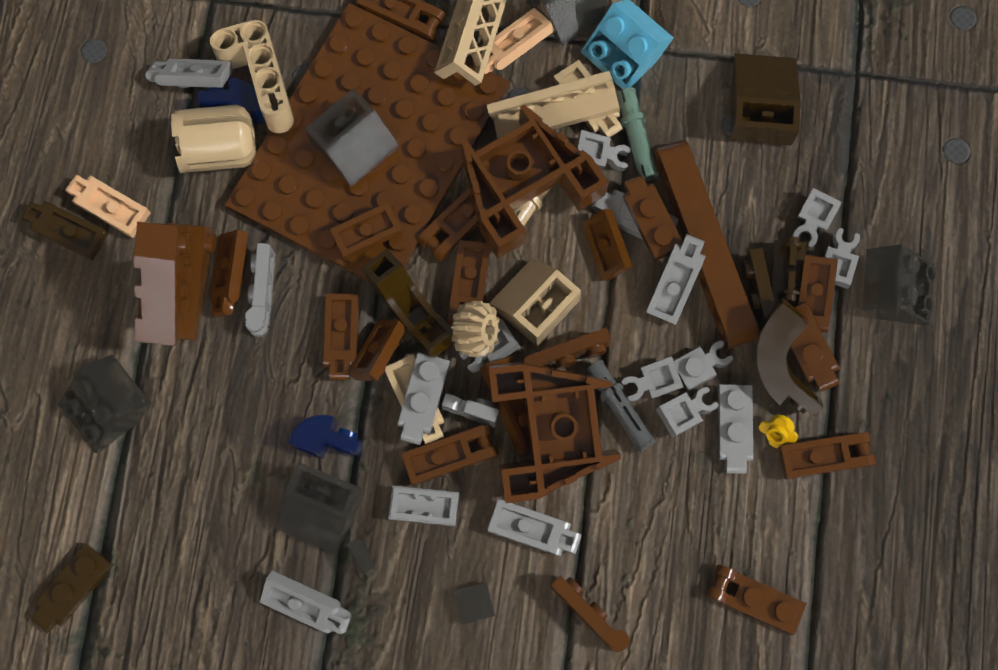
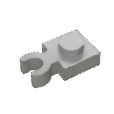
M584 130L579 132L576 142V148L588 153L601 171L606 167V163L615 171H624L628 164L619 161L617 155L627 156L631 150L625 145H618L615 148L610 147V137Z
M813 188L797 217L805 221V223L793 232L792 237H799V234L803 232L809 234L810 242L807 248H812L818 239L817 228L825 232L828 230L842 202Z
M839 228L833 237L835 248L828 246L823 257L838 258L835 285L848 289L859 256L850 252L858 245L860 234L855 233L851 242L846 243L842 239L843 229Z
M502 319L498 323V329L500 330L497 335L498 343L494 344L493 352L487 353L486 356L475 357V361L467 366L471 373L478 372L484 365L485 360L489 359L490 362L503 359L520 348V345ZM459 352V355L463 360L469 357L468 355H462V353Z
M723 341L714 343L707 354H704L701 347L674 361L681 382L687 392L716 377L717 373L713 367L723 368L731 363L733 360L732 355L725 359H720L716 355V351L724 346Z
M672 356L642 367L641 370L644 375L642 378L629 376L621 381L623 385L635 383L638 387L636 394L627 397L628 401L639 400L644 395V392L648 390L652 399L684 388Z
M708 387L698 390L693 395L692 400L687 392L656 409L672 438L702 422L703 419L700 414H709L718 407L717 402L711 405H705L702 402V396L710 391Z
M446 393L442 403L443 410L462 415L466 419L483 425L489 424L492 428L496 427L499 410L495 409V404L481 398H477L475 402L471 400L465 401Z

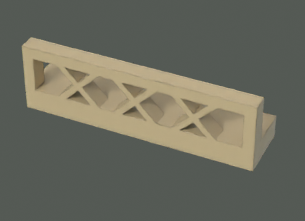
M458 0L434 73L445 79L458 72L475 86L480 84L507 0ZM482 7H486L490 16L489 23H485L481 12ZM479 30L483 41L482 47L477 46L474 38L475 31ZM467 55L472 56L476 66L475 71L464 64Z
M610 71L487 104L488 113L494 120L497 138L521 126L519 124V112L522 105H526L539 115L542 121L553 130L620 112Z

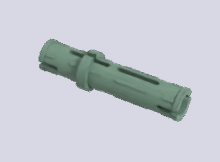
M635 88L622 89L624 95H622V91L616 93L623 116L621 125L626 128L638 176L642 175L646 182L652 180L651 176L655 179L659 174L656 170L644 122H646L645 114H642L640 111Z

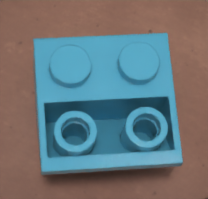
M623 0L611 5L581 50V53L602 72L610 71L613 81L619 87L625 89L634 85L658 61L674 37L631 0Z

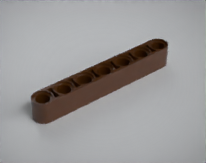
M684 139L655 148V162L674 214L679 219L678 224L683 238L688 234L705 241L700 254L706 257L698 273V278L725 348L730 349L758 340L759 330L688 142Z

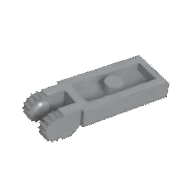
M257 243V253H253L251 256V271L255 273L254 284L249 285L248 301L252 303V307L245 313V326L252 335L258 336V338L266 335L269 329L276 256L271 246L264 243Z

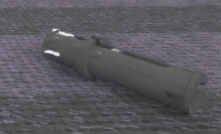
M599 360L588 367L585 373L589 376L605 378L612 382V387L598 388L601 394L599 398L602 402L606 401L636 447L637 452L640 453L653 445L656 440L653 439L639 415L622 392L624 387L621 383H616L604 365L603 360Z

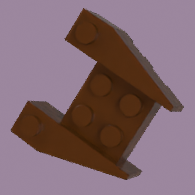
M526 105L520 106L519 124L521 126L474 152L466 138L461 140V156L480 232L497 259L525 243L527 231L513 211L514 209L560 183L579 212L604 197L609 184L596 162L588 153L577 149L568 142L569 139L566 136L550 128L542 121L539 115Z
M137 221L134 268H141V283L134 285L135 297L139 298L138 316L135 318L136 342L177 346V339L196 340L211 253L215 252L217 237L216 234H213V227Z
M523 362L486 366L492 402L525 398L532 460L499 464L502 494L505 503L540 499L564 485L577 481L578 478L597 469L600 470L621 459V454L615 449L601 451L594 389L612 387L610 380Z

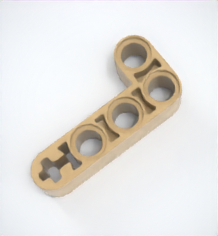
M251 20L215 31L210 38V45L216 60L231 61L232 69L248 65L258 103L268 129L274 133L288 131L293 126L294 117L275 50L265 23L259 20Z

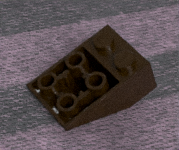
M735 53L730 141L792 145L800 129L801 101L796 58Z

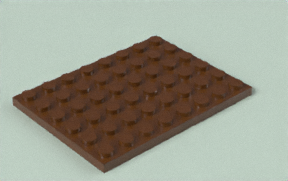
M349 3L289 99L294 117L293 126L284 133H274L272 131L268 133L251 164L247 167L226 201L225 207L367 282L369 280L361 268L385 249H388L405 268L419 244L418 236L431 224L464 166L461 156V140L466 138L474 149L491 119L487 104L501 101L510 86V81L490 71L487 74L484 73L482 82L476 86L458 72L442 79L434 73L442 50L441 47ZM465 60L464 64L475 71V64ZM388 202L403 233L344 260L330 229Z

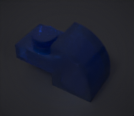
M229 78L228 90L209 88L207 91H198V104L200 108L239 105L246 108L251 115L253 124L266 123L254 87L244 80Z
M316 415L304 420L295 428L288 442L294 449L324 459L328 447L359 458L363 449V444L357 439L358 434L344 428H340L336 432L335 429L338 422L335 417L329 415Z

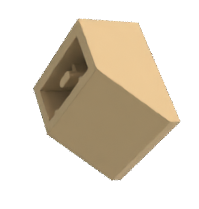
M532 258L489 304L491 307H495L497 313L537 347L580 301L581 290L557 269Z

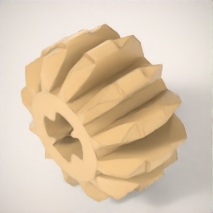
M472 301L459 305L457 313L453 314L454 324L451 327L453 329L451 339L455 342L456 351L469 357L486 356L487 353H492L494 344L498 343L497 335L500 331L498 329L500 319L496 317L495 307H491L489 303H483V301Z

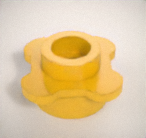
M774 415L770 418L769 422L762 421L759 425V430L766 434L772 447L778 448L788 442L795 443L798 439V434L794 431V423L787 416Z

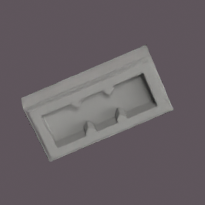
M392 485L388 519L455 527L459 492Z

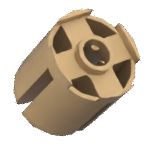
M228 105L174 111L175 114H171L172 137H175L177 152L181 155L175 157L180 173L243 168L250 165L256 155L254 125L251 115L245 107Z

